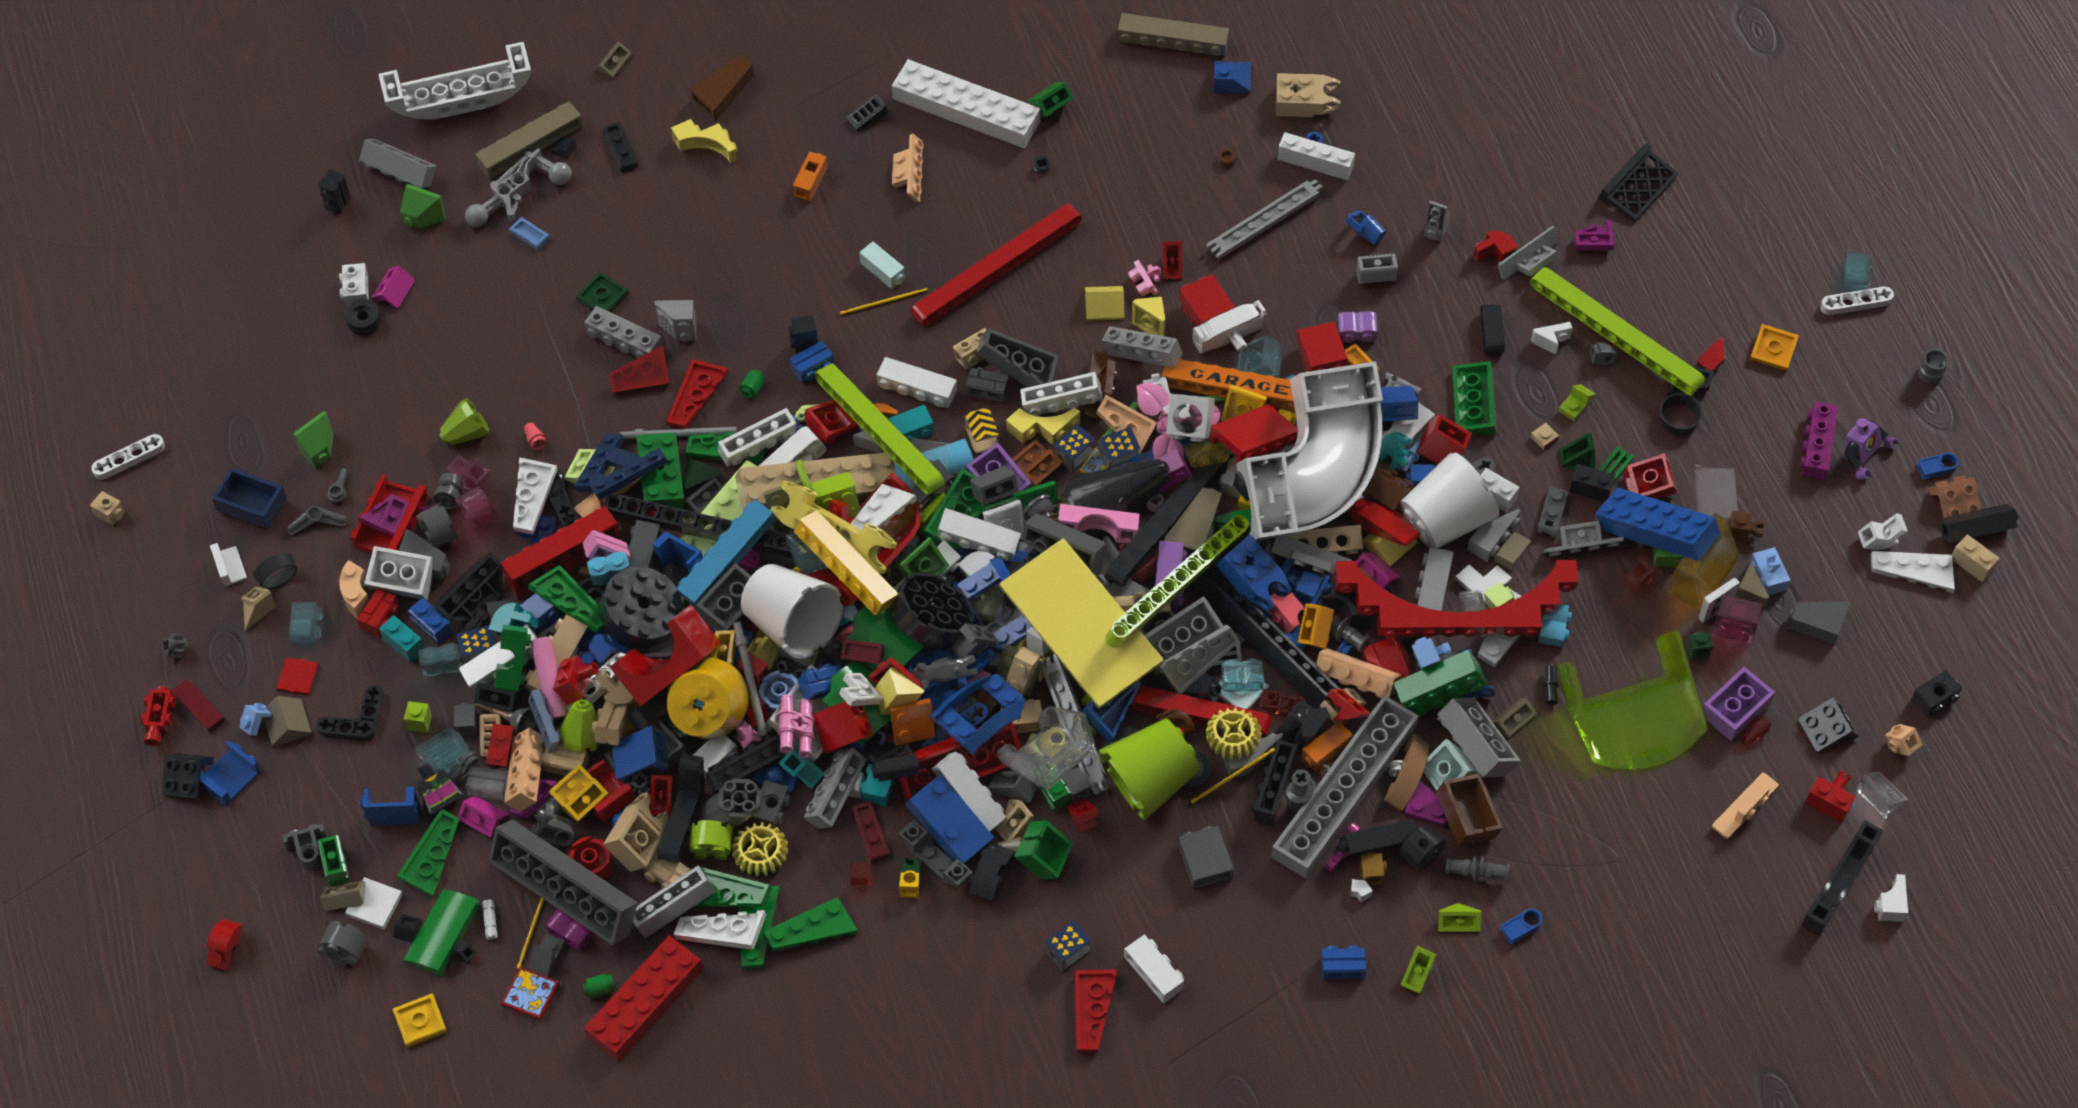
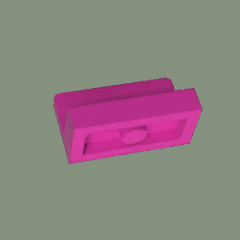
M400 266L393 267L384 276L372 299L376 302L386 300L394 308H398L415 279Z
M1374 552L1362 553L1356 561L1357 567H1361L1384 590L1392 581L1400 579V576Z
M473 796L462 802L458 818L461 822L491 838L494 836L495 829L500 821L508 818L509 814L480 797Z

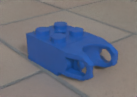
M1250 534L1215 565L1241 595L1244 594L1250 602L1267 612L1274 606L1268 593V588H1272L1283 595H1287L1292 590L1282 569Z

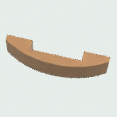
M1411 733L1404 749L1407 752L1396 781L1390 784L1384 800L1398 811L1404 809L1413 795L1427 762L1429 743L1414 733Z

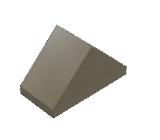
M1750 565L1739 586L1736 598L1757 607L1765 608L1769 596L1754 566Z

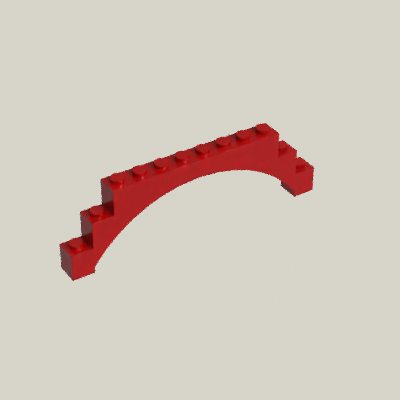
M1556 560L1551 573L1538 586L1509 603L1481 611L1448 612L1424 608L1392 595L1369 579L1357 567L1356 561H1336L1334 568L1335 591H1341L1342 593L1355 591L1357 613H1362L1363 615L1377 613L1378 635H1384V637L1388 638L1395 637L1396 635H1404L1405 637H1414L1416 635H1424L1425 637H1434L1436 635H1444L1445 637H1454L1456 635H1464L1466 637H1474L1476 635H1485L1486 637L1525 635L1533 637L1539 635L1542 629L1541 612L1543 614H1553L1558 611L1560 606L1559 590L1570 592L1575 590L1578 584L1577 561Z

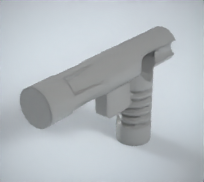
M1388 372L1384 377L1385 380L1389 381L1385 387L1412 386L1415 394L1418 396L1422 391L1421 388Z

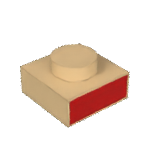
M1547 423L1531 433V438L1543 450L1557 441L1559 437Z

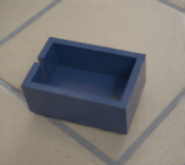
M231 467L222 481L223 485H219L212 497L216 511L266 529L270 528L287 499L282 485Z

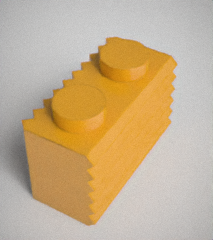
M1306 603L1300 628L1301 631L1297 641L1310 647L1326 649L1334 610L1321 605Z

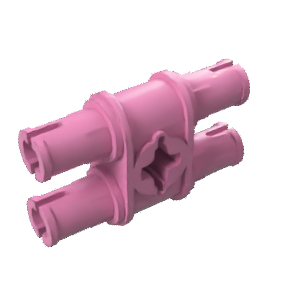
M784 694L781 697V710L777 715L779 719L777 733L780 736V751L782 753H790L793 750V740L799 741V757L809 758L811 756V742L814 740L813 724L815 722L812 716V701L809 699L801 700L799 702V712L793 711V696Z

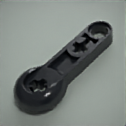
M558 469L547 499L550 501L562 528L573 524L579 517L566 493L567 480L564 478L565 474L562 470ZM566 510L569 513V519L566 518L562 511Z

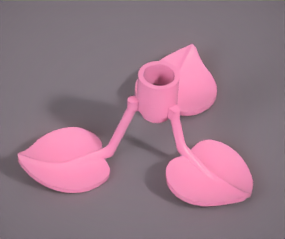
M1153 383L1137 385V401L1141 411L1149 416H1155L1161 411L1158 417L1159 421L1155 426L1160 436L1155 439L1153 444L1154 459H1158L1176 448L1183 456L1184 449L1181 442L1172 439L1171 434H1166L1168 417H1164L1165 410L1163 407L1169 404L1168 393L1163 387ZM1190 404L1188 409L1190 416L1179 420V422L1183 423L1192 420V427L1196 429L1202 424V414L1195 405ZM1215 405L1212 425L1219 421L1221 414Z

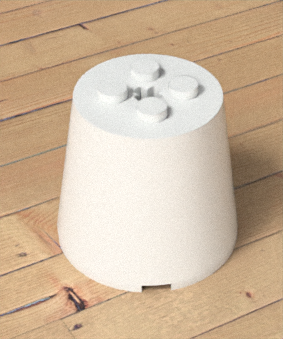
M1450 453L1400 501V508L1404 517L1415 527L1420 534L1419 538L1429 548H1440L1499 516V508L1490 490L1486 491L1481 484L1483 478L1458 453Z
M768 564L758 569L746 583L741 597V608L744 615L787 654L798 659L808 658L814 655V651L820 646L824 648L839 626L843 612V605L840 603L841 593L836 587L777 564Z

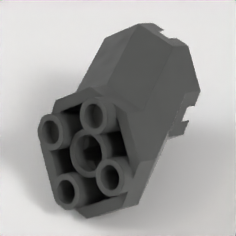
M732 779L727 781L720 791L702 803L700 819L701 821L713 820L722 822L721 826L726 828L727 824L733 828L739 827L760 810L761 791L754 782L748 779Z

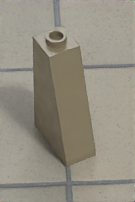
M1202 488L1166 535L1164 541L1184 543L1183 550L1187 551V558L1208 540L1222 493L1214 489Z

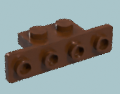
M1093 350L1091 352L1089 373L1096 372L1101 385L1103 399L1105 395L1112 397L1115 391L1113 381L1117 375V370H1115L1116 362L1110 360V355ZM1103 400L1092 404H1085L1083 415L1101 421L1102 419L1096 412Z

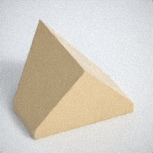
M256 586L241 598L244 609L245 631L276 607L272 594L268 589Z
M1009 799L1004 812L1006 818L1001 821L996 831L1004 841L1022 837L1029 823L1034 822V816L1022 801Z

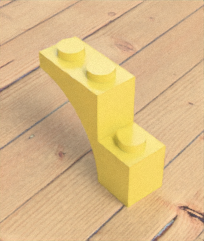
M691 119L671 127L673 140L681 152L693 148H706L722 154L730 163L737 160V146L729 140L730 137L727 130L722 129L719 123L702 131L698 125H694Z
M1074 407L1070 411L1058 416L1039 417L1019 408L1006 419V431L1022 444L1028 439L1031 440L1037 432L1054 445L1075 425L1080 424V411Z

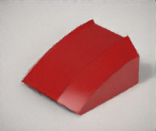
M1665 453L1626 466L1624 482L1628 491L1654 499L1678 493L1672 468Z
M1395 636L1370 644L1362 652L1363 661L1401 674V679L1414 674L1412 664L1400 637Z

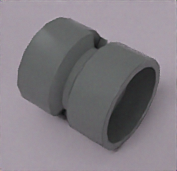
M1940 349L1928 350L1924 354L1918 370L1919 378L1927 384L1939 383L1949 363L1947 354Z
M454 473L442 474L433 496L435 505L441 503L445 510L455 509L464 487L462 478Z

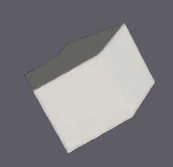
M1352 879L1351 897H1357L1360 902L1372 897L1373 891L1366 881Z

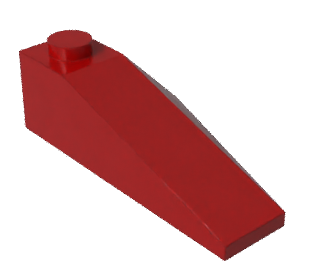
M1361 498L1348 509L1354 525H1361V530L1407 547L1420 536L1415 527L1399 511H1393L1380 501Z

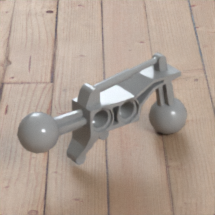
M539 148L533 153L526 151L525 155L513 167L508 169L497 181L490 183L493 193L491 199L482 205L473 204L466 209V222L472 227H481L487 222L488 214L500 205L507 211L508 220L514 221L517 206L522 203L521 198L532 191L529 177L537 167L549 173V179L556 185H565L570 181L572 176L571 168L566 163L557 162L553 164L543 158Z

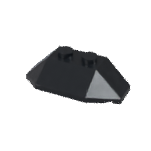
M488 552L440 597L434 607L448 621L469 622L473 617H476L475 614L480 609L486 611V602L496 601L502 595L503 569L501 562L491 552Z

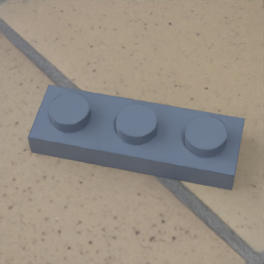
M539 689L533 690L528 699L529 705L548 753L554 752L557 749L558 743H560V735L553 727L551 713L547 712L545 697L541 696Z

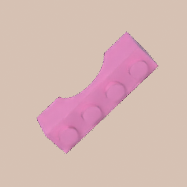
M1060 504L1058 523L1080 532L1086 529H1101L1111 534L1116 542L1129 544L1138 533L1139 514Z

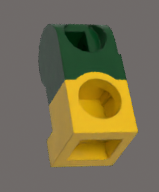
M903 857L899 883L900 897L919 898L920 858Z

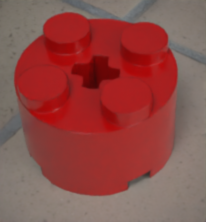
M583 837L572 845L568 857L603 880H606L612 874L613 862L611 854L603 845V840Z

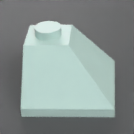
M1445 739L1427 757L1423 771L1436 790L1443 781L1478 774L1474 764L1465 757L1464 751L1448 739Z

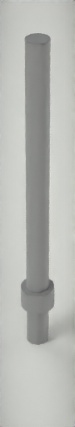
M718 427L649 431L635 429V431L620 432V434L623 435L624 439H635L637 441V435L676 432V437L705 434L725 435L728 432L737 433V428Z
M736 622L733 624L736 635L735 644L736 648H739L759 737L765 738L768 735L747 650L748 641L747 637L744 636L741 622Z

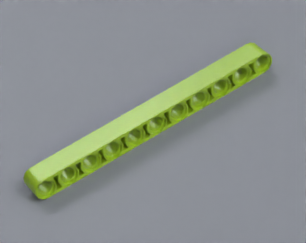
M1543 267L1530 279L1531 286L1537 292L1685 394L1693 395L1705 383L1704 376L1698 370L1549 268Z
M833 363L815 372V378L819 385L926 495L945 485L941 473Z
M1241 515L1233 517L1114 622L1105 636L1106 643L1113 648L1123 645L1233 547L1248 529V520Z

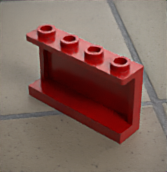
M1268 404L1212 425L1208 442L1212 445L1220 442L1224 443L1238 456L1236 462L1238 463L1245 458L1277 453L1285 446L1296 443L1298 428Z
M382 475L380 480H377L375 483L372 496H369L366 503L367 507L360 514L359 520L363 514L371 511L374 506L382 503L391 494L410 503L393 537L359 522L357 527L352 530L350 536L354 548L370 553L373 552L374 546L399 551L405 531H413L418 520L416 515L422 512L421 508L425 506L429 498L426 486L419 484L417 489L390 482L386 475Z

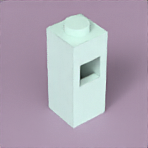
M871 242L859 252L860 263L891 289L904 281L905 267L876 243Z

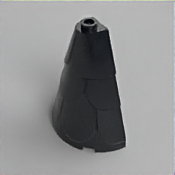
M1153 459L1131 462L1124 466L1110 467L1072 476L1066 482V491L1070 505L1135 513L1170 480L1168 474L1170 471L1169 466L1165 461ZM1101 529L1085 530L1089 536L1103 541L1104 536H1111V534Z

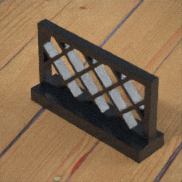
M1647 143L1606 184L1598 196L1599 200L1602 202L1608 201L1633 222L1643 214L1679 174L1650 151L1651 146ZM1650 158L1655 162L1656 167H1647L1646 160ZM1644 171L1645 178H1636L1635 172ZM1648 171H1657L1658 178H1649ZM1661 171H1667L1672 176L1670 178H1662ZM1625 183H1633L1634 190H1626ZM1637 183H1646L1647 190H1638ZM1650 183H1659L1660 189L1651 190ZM1615 194H1622L1623 201H1617L1613 196ZM1626 194H1635L1636 201H1627ZM1639 194H1648L1649 201H1640ZM1628 206H1637L1638 212L1636 215L1629 211Z

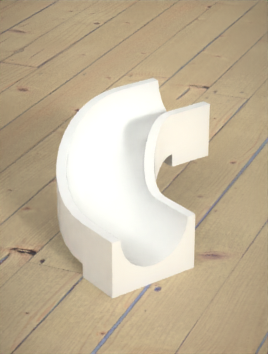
M1376 362L1299 373L1290 379L1298 426L1297 440L1294 447L1287 453L1282 452L1245 458L1236 463L1237 470L1243 475L1248 490L1251 507V531L1249 534L1255 541L1298 534L1326 524L1349 509L1366 489L1378 462L1382 440L1380 402L1383 398Z

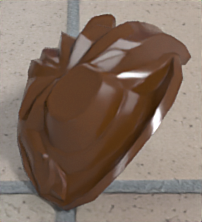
M1170 709L1156 716L1157 719H1160L1159 721L1167 718L1174 726L1185 728L1184 735L1195 732L1192 719L1183 711Z

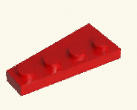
M692 359L666 421L667 426L687 429L729 373L728 368Z
M1075 970L1077 1053L1099 1051L1117 970Z

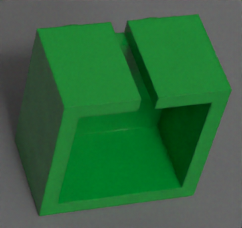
M1047 820L1030 822L1023 836L1025 841H1021L1014 857L1041 880L1058 878L1074 843Z

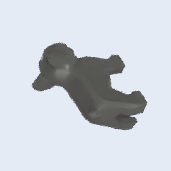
M967 655L952 660L951 656H946L933 661L930 665L919 663L912 671V674L921 682L920 687L927 689L933 681L935 683H943L978 675L977 668L967 669L968 664L976 661L974 655Z

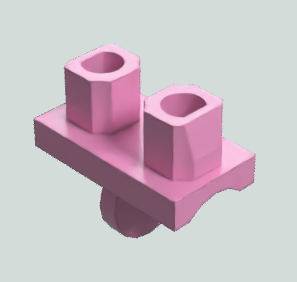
M1135 261L1136 267L1128 272L1130 278L1134 283L1142 278L1144 279L1142 283L1136 286L1141 296H1145L1150 292L1155 296L1159 292L1152 280L1155 282L1160 281L1159 276L1162 273L1160 267H1153L1150 264L1147 266L1148 271L1146 272L1140 261Z
M745 720L735 728L737 734L733 738L742 747L744 753L746 747L752 744L758 746V741L762 740L759 734Z

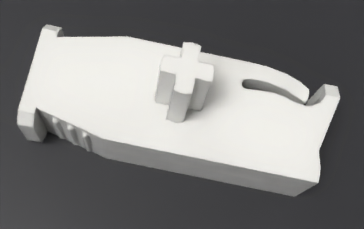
M1257 300L1253 304H1244L1211 318L1200 326L1193 328V343L1201 354L1232 342L1237 351L1242 352L1247 347L1242 337L1263 328V322L1267 315L1266 310L1260 301ZM1256 307H1259V309L1261 310L1260 314L1256 310Z

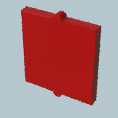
M286 658L276 689L291 692V694L309 695L318 669V662L305 661L303 658L300 660Z

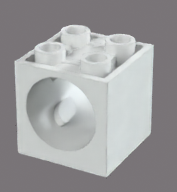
M1180 394L1170 395L1166 434H1171L1173 439H1186V436L1191 437V441H1205V438L1209 437L1212 426L1215 399ZM1186 404L1195 405L1202 414V424L1193 433L1184 430L1179 422V412L1187 407Z

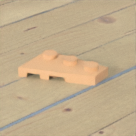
M1105 395L1096 412L1114 432L1128 427L1132 428L1140 446V450L1136 451L1137 454L1142 452L1157 422L1108 395Z

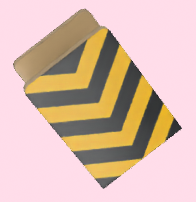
M989 407L965 413V428L975 454L985 452L998 442L996 439L999 435Z

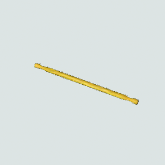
M924 288L919 291L855 307L847 311H841L840 315L906 298L921 292H927L928 289Z
M1273 747L1267 753L1262 754L1200 794L1197 798L1192 799L1191 803L1194 804L1197 800L1205 797L1276 750Z
M542 897L524 944L520 961L517 964V969L522 966V961L524 960L544 903Z

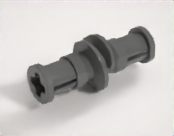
M1333 615L1330 627L1332 637L1339 643L1346 641L1357 648L1358 652L1362 653L1370 645L1371 638L1369 636L1365 637L1357 629L1349 626L1351 622L1349 618H1345L1342 621L1341 618Z
M1297 770L1292 775V783L1288 785L1286 790L1287 798L1290 800L1289 809L1295 814L1313 795V786L1310 783L1311 776L1305 770Z
M1447 856L1445 874L1453 873L1461 874L1462 876H1472L1473 881L1476 883L1479 877L1505 880L1508 883L1510 864L1484 863V856H1481L1479 862H1477L1476 856H1474L1473 861L1468 859H1451V856Z

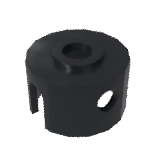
M1424 824L1406 839L1399 850V854L1419 872L1427 868L1439 856L1445 847L1446 841L1428 824Z

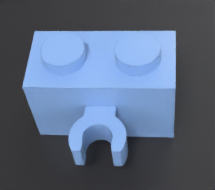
M1776 548L1753 553L1749 566H1754L1767 594L1771 595L1786 591L1790 578Z
M1426 637L1416 640L1415 644L1412 645L1420 670L1441 662L1439 656L1451 652L1448 642L1435 648L1432 639H1426Z

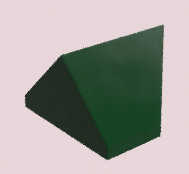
M1590 432L1558 449L1563 467L1574 472L1577 464L1595 469V447Z
M688 457L682 477V487L688 489L722 473L716 468Z

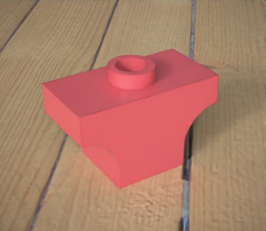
M1273 593L1271 600L1274 606L1268 613L1285 633L1290 634L1300 624L1298 614L1304 609V606L1293 593L1285 597H1280Z

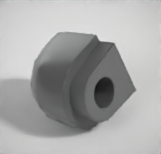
M1602 342L1591 345L1590 356L1592 364L1606 366L1616 362L1618 356L1611 345Z

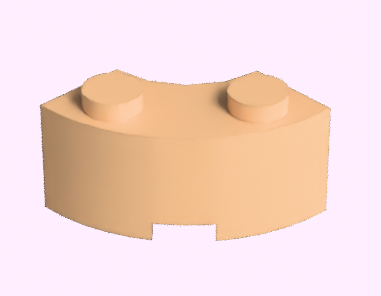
M348 560L340 575V590L347 609L355 618H358L369 601L368 595L364 591L366 574L364 569Z

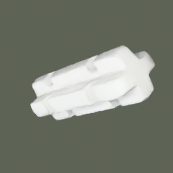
M491 899L484 900L482 905L484 909L485 935L488 940L496 939L498 935L494 901Z

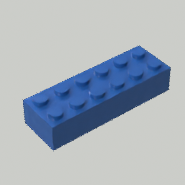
M1618 487L1595 514L1602 531L1621 537L1624 536V538L1696 561L1703 557L1721 534L1716 518Z

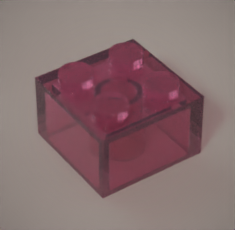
M1722 595L1711 635H1716L1722 639L1736 640L1739 643L1751 644L1758 626L1762 604Z

